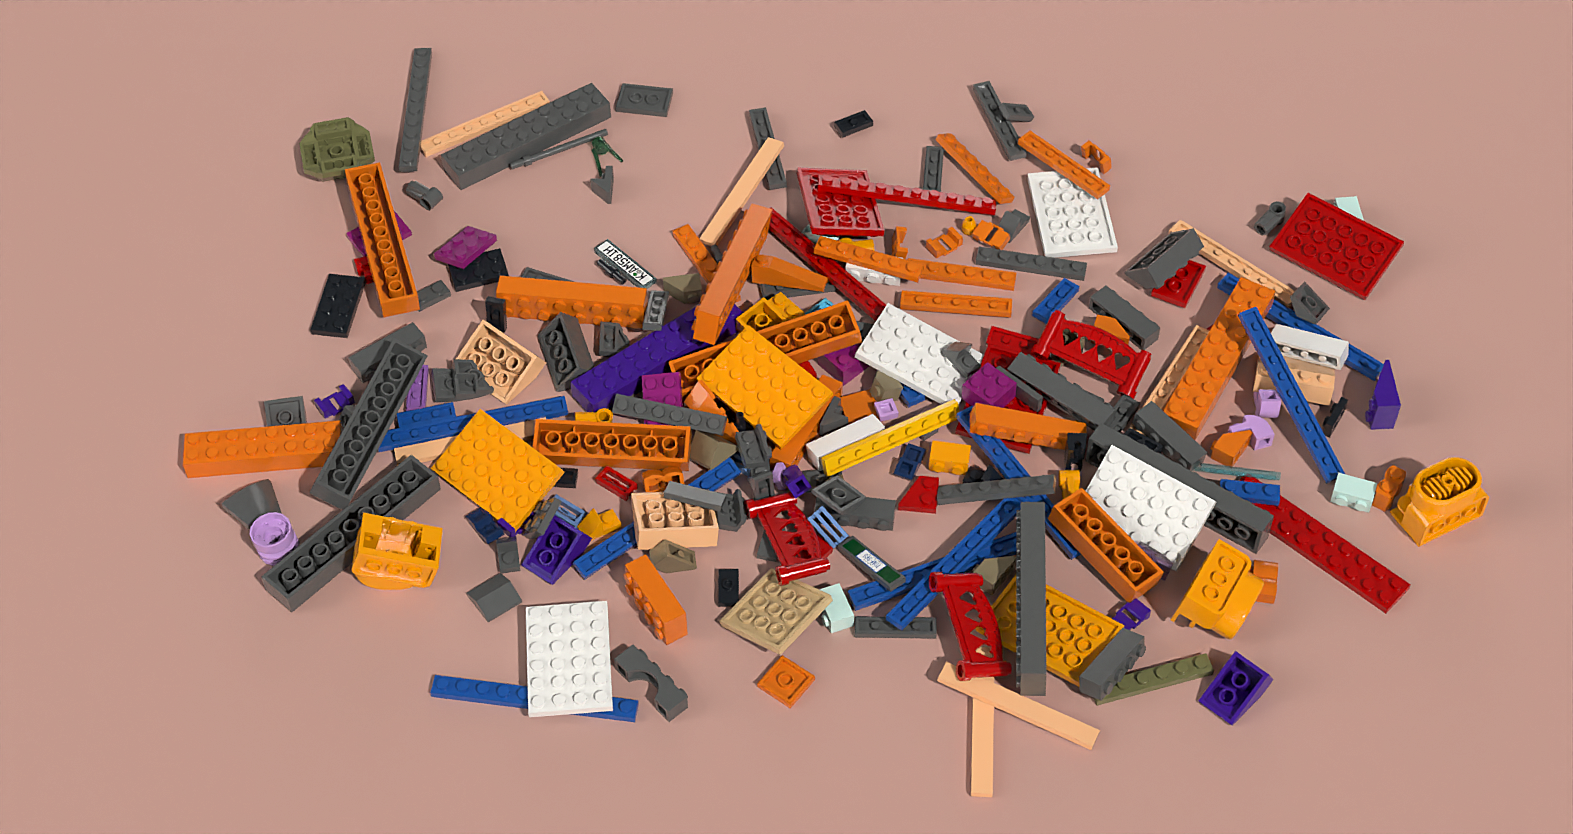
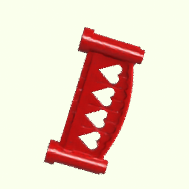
M1055 310L1051 314L1037 344L1033 345L1030 352L1043 360H1047L1051 353L1119 385L1116 391L1117 394L1120 396L1126 395L1134 399L1137 394L1136 389L1146 371L1152 354L1145 350L1137 353L1113 334L1093 325L1066 320L1063 312ZM1065 329L1070 330L1071 333L1078 334L1076 340L1064 346L1063 331ZM1086 337L1088 341H1094L1095 346L1082 354L1080 339ZM1103 345L1105 349L1109 348L1113 353L1099 362L1097 347ZM1120 353L1123 357H1129L1130 362L1116 370L1115 354Z
M791 492L758 500H744L747 518L753 519L758 516L781 564L775 567L777 581L780 586L788 585L793 580L825 573L827 570H830L828 558H821L819 541L815 530L808 518L795 505L797 504V498L795 499ZM785 510L788 511V516L791 518L783 519L776 516ZM792 523L798 531L789 532L782 529ZM794 537H801V542L804 545L799 546L788 543ZM801 550H807L808 556L811 558L803 559L795 556Z
M931 572L929 588L932 592H943L964 659L959 660L956 665L958 680L970 681L971 678L1001 677L1011 674V663L1003 661L1002 639L997 619L989 601L980 588L983 585V576L978 573L943 574L942 572ZM966 592L972 593L975 605L960 599V597ZM972 609H975L979 613L978 617L981 619V622L972 620L965 615ZM977 627H982L987 640H983L970 633ZM984 644L988 645L992 658L978 653L976 650Z

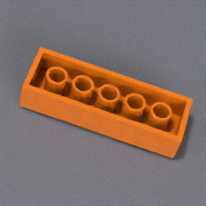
M1080 488L1053 506L1048 520L1127 602L1131 603L1135 598L1138 599L1158 584L1164 573L1162 569L1083 488Z

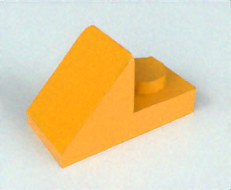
M593 508L577 528L594 540L622 528L613 509L598 515Z

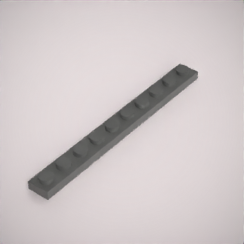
M414 48L399 161L400 172L418 171L432 48Z

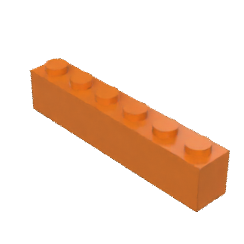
M823 374L818 381L833 392V396L782 449L777 446L775 449H771L770 468L774 469L776 463L782 462L786 468L799 464L807 451L806 444L812 442L818 434L820 423L833 397L842 396L843 382Z
M975 403L970 412V433L1024 442L1036 446L1040 445L1065 450L1067 433H1087L1086 423Z

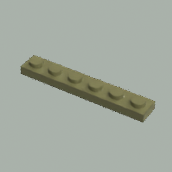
M1201 654L1126 674L1102 701L1096 698L1094 700L1098 706L1213 675L1214 669L1207 654Z

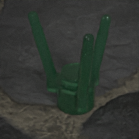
M596 137L592 141L593 149L591 152L594 155L600 177H602V169L598 154L603 155L609 151L621 163L623 162V159L607 144L603 137Z

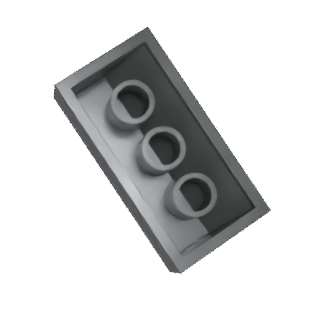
M1194 228L1171 232L1124 273L1146 289H1158L1165 284V280L1175 276L1178 269L1185 267L1189 259L1199 255V251L1204 245Z
M560 312L538 334L551 377L558 392L571 389V381L594 368L578 319Z

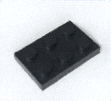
M500 248L483 252L464 269L448 264L456 292L496 283L499 281L500 276H509Z

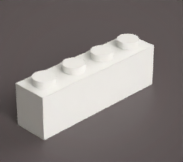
M1276 324L1271 332L1282 356L1341 370L1349 355L1348 341Z
M871 414L806 444L808 459L818 471L823 470L821 457L883 431L885 426L874 414Z

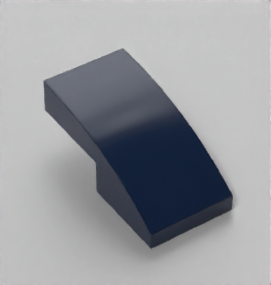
M908 443L893 474L912 481L925 457L926 449Z
M481 507L465 516L472 528L487 544L505 535L503 529L493 521L491 514Z

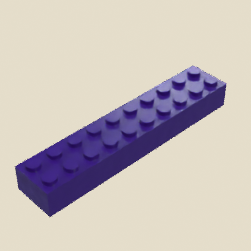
M734 304L715 345L693 339L694 331L691 329L696 319V316H694L696 307L662 326V331L652 332L571 381L572 396L587 412H597L603 408L611 410L616 394L631 396L642 391V375L671 373L669 361L713 347L738 332L736 330V318L743 312Z

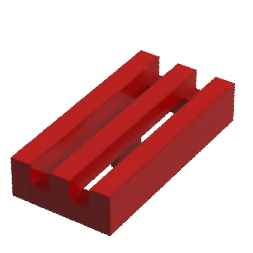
M606 466L595 478L597 484L625 501L629 499L628 496H631L634 490L638 489L636 482L609 466ZM620 482L624 483L630 488L625 487L624 485L620 484Z

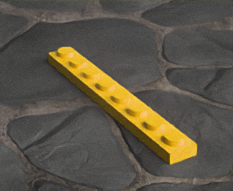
M953 399L821 457L824 474L827 477L956 421V415L960 412L958 402Z

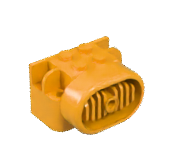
M1450 457L1421 470L1409 486L1407 494L1399 498L1397 507L1390 510V513L1417 546L1420 547L1483 516L1489 496L1481 488L1482 476L1479 469L1466 459Z
M363 512L361 527L358 530L354 547L352 572L364 585L380 590H402L413 586L420 588L429 587L439 568L443 528Z
M1218 539L1199 568L1173 614L1171 621L1174 622L1178 615L1181 614L1191 620L1189 627L1193 628L1195 624H1198L1231 640L1247 618L1264 586V581L1249 572L1252 563L1246 554Z

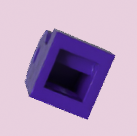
M791 465L784 470L783 476L787 480L785 483L795 499L812 488L797 465Z

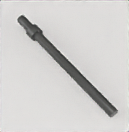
M603 129L531 156L525 155L520 160L509 163L510 168L513 170L521 166L532 165V162L607 136L608 131Z

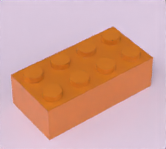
M645 554L625 564L624 578L627 582L625 589L630 596L633 595L637 608L644 611L647 623L654 626L657 638L659 640L662 639L667 646L688 635L686 612L648 556Z

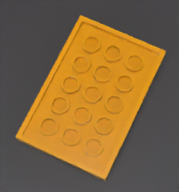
M749 325L696 378L697 382L702 379L712 393L734 412H743L744 420L754 428H756L757 424H761L767 438L780 449L833 396V392Z
M479 409L431 467L435 473L478 506L488 511L495 519L503 518L515 529V533L534 511L537 504L543 500L565 473L560 467L481 409Z
M1015 575L991 607L999 625L1002 646L1016 653ZM1046 584V669L1080 687L1079 676L1119 631L1124 628V625ZM977 627L976 631L984 635V629Z

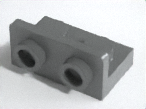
M757 424L755 430L736 432L735 439L744 468L767 466L769 459L772 457V450L767 445V435L765 430L762 429L761 424Z

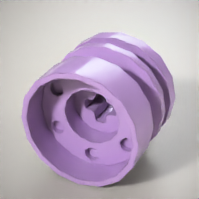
M277 512L264 514L257 518L250 527L249 535L261 560L266 564L275 566L300 544L289 518L284 514Z

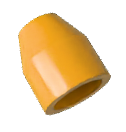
M967 216L962 222V233L968 236L972 235L977 226L972 216Z

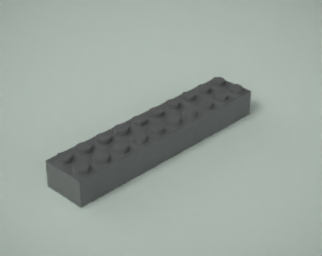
M593 83L585 85L441 154L443 169L457 187L463 190L510 167L509 163L520 160L525 155L531 156L611 118L610 102Z
M393 338L314 482L310 494L342 510L349 505L428 355Z
M1103 423L1089 437L1086 462L1099 468L1111 445L1216 501L1204 524L1205 527L1255 554L1258 553L1268 539L1274 515L1270 514L1267 510L1253 505L1250 501L1240 498L1233 492L1218 486L1215 482L1201 477L1198 473L1186 469L1181 464L1173 462L1164 455L1149 449L1146 445L1134 441L1129 436L1123 435Z
M410 455L261 576L266 591L291 612L295 611L353 563L354 547L358 530L361 527L363 512L404 520L441 490L438 475L413 455Z
M1021 502V510H1017L1016 687H1020V696H1046L1045 502Z

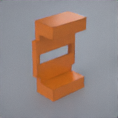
M1088 140L1081 146L1082 157L1087 159L1093 155L1099 161L1100 172L1105 174L1112 168L1111 158L1097 145Z
M981 220L972 233L973 239L980 240L991 247L995 246L996 249L1003 250L1010 240V234L1005 232L1003 228ZM994 227L997 228V231L987 242L985 239Z
M895 227L892 235V256L906 259L908 248L900 247V243H903L907 227Z
M953 227L948 228L946 235L943 234L934 240L931 238L926 240V248L936 259L942 255L946 256L957 250V247L963 245V237ZM942 239L951 249L947 251L939 240Z

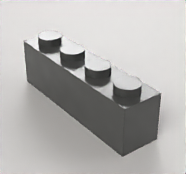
M1105 285L1090 297L1089 309L1096 315L1115 318L1130 336L1129 341L1139 349L1145 350L1158 340L1160 327Z
M413 322L348 357L352 371L362 383L371 380L393 338L420 352L427 348L425 335Z
M1150 401L1136 412L1132 422L1135 428L1146 437L1163 445L1162 452L1166 457H1169L1173 462L1181 464L1190 471H1193L1204 462L1208 452L1153 401Z
M866 497V500L851 515H840L821 499L816 498L814 512L823 506L840 526L893 531L896 500ZM823 512L820 513V516L828 524H833ZM817 517L814 518L815 522L821 523Z
M1122 628L1079 676L1080 692L1100 701L1107 694L1109 695L1116 683L1120 682L1124 674L1133 668L1138 658L1144 655L1146 651L1145 636Z

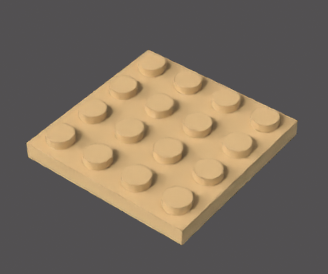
M771 568L720 620V624L722 627L781 655L824 611L833 599L830 594L799 580H793L788 585L780 586L775 569Z

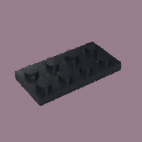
M329 274L310 329L312 335L348 338L366 283L365 277Z

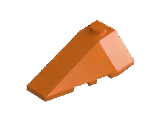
M756 254L751 265L752 283L824 292L828 277L774 256Z
M702 379L698 381L684 401L685 408L726 416L723 407H717L714 401L716 397ZM727 418L724 434L720 437L737 445L735 435L739 431L733 422L728 423Z

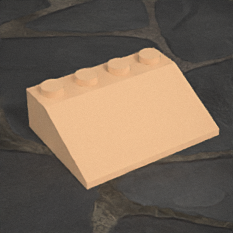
M485 320L481 321L456 358L473 360L478 370L484 374L489 386H493L494 391L492 395L506 405L536 379L547 363Z
M1258 355L1253 392H1259V389L1277 390ZM1283 356L1306 401L1329 406L1334 390L1335 369Z
M664 492L631 493L635 538L638 550L652 549L665 539L685 548L717 546L719 527L714 510L664 498Z

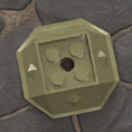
M349 117L313 123L310 131L299 143L304 173L312 175L323 182L346 178L345 169L375 162L370 131L355 123Z

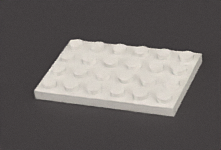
M1098 167L1086 168L1100 178ZM1057 171L1028 173V184L1046 257L1056 258L1117 252L1118 246L1105 194L1096 199Z
M889 303L854 356L941 405L953 399L959 405L962 400V385L974 375L972 374L965 378L941 352L942 349L952 343L960 341ZM971 348L969 353L981 364L984 354Z
M1111 445L1086 489V492L1148 556L1176 572L1216 504V501L1113 445Z
M607 601L526 607L529 717L613 711Z

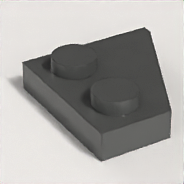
M600 323L599 356L613 357L630 346L629 339L623 333L619 323Z

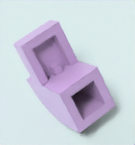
M1259 389V392L1254 391L1255 415L1261 418H1277L1281 406V398L1278 391Z
M1244 415L1242 423L1229 426L1228 433L1252 431L1250 444L1254 451L1272 446L1275 434L1268 422L1259 416Z

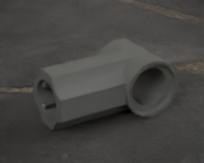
M411 181L406 189V194L420 201V204L426 210H431L443 199L442 193L437 188L432 187L429 189L417 181Z
M1279 201L1271 203L1269 210L1254 224L1258 234L1262 236L1267 235L1276 225L1283 223L1286 211L1285 204Z

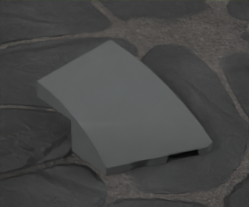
M454 359L451 369L432 368L431 375L435 402L470 400L492 394L494 391L493 386H489L484 374L478 370L473 360Z
M269 479L245 487L222 503L223 508L248 529H250L257 518L264 514L281 513Z

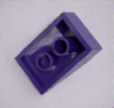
M1385 360L1372 399H1369V409L1365 412L1366 422H1369L1371 430L1394 429L1401 407L1389 360Z
M554 515L544 535L538 537L521 565L553 585L573 565V562L582 556L592 538Z
M1235 651L1198 701L1233 726L1263 695L1272 683L1273 678Z

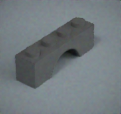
M632 645L614 658L615 669L628 682L644 680L652 683L658 689V693L654 698L655 708L668 722L688 708L687 693L682 688L678 689L674 685L672 678L669 675L665 676L658 664L651 662L642 649Z

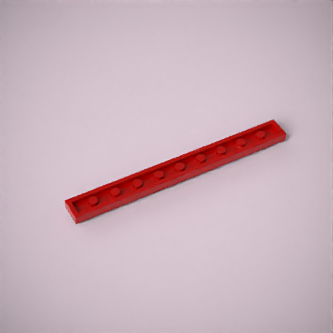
M819 175L817 191L995 215L996 200L988 197L981 198L972 195H959L953 192L945 193L937 190H923L917 187L894 186L881 182L873 183L866 180L837 178L830 175Z
M773 209L769 230L817 272L828 277V281L873 320L877 321L886 304L832 258L814 254L815 244Z

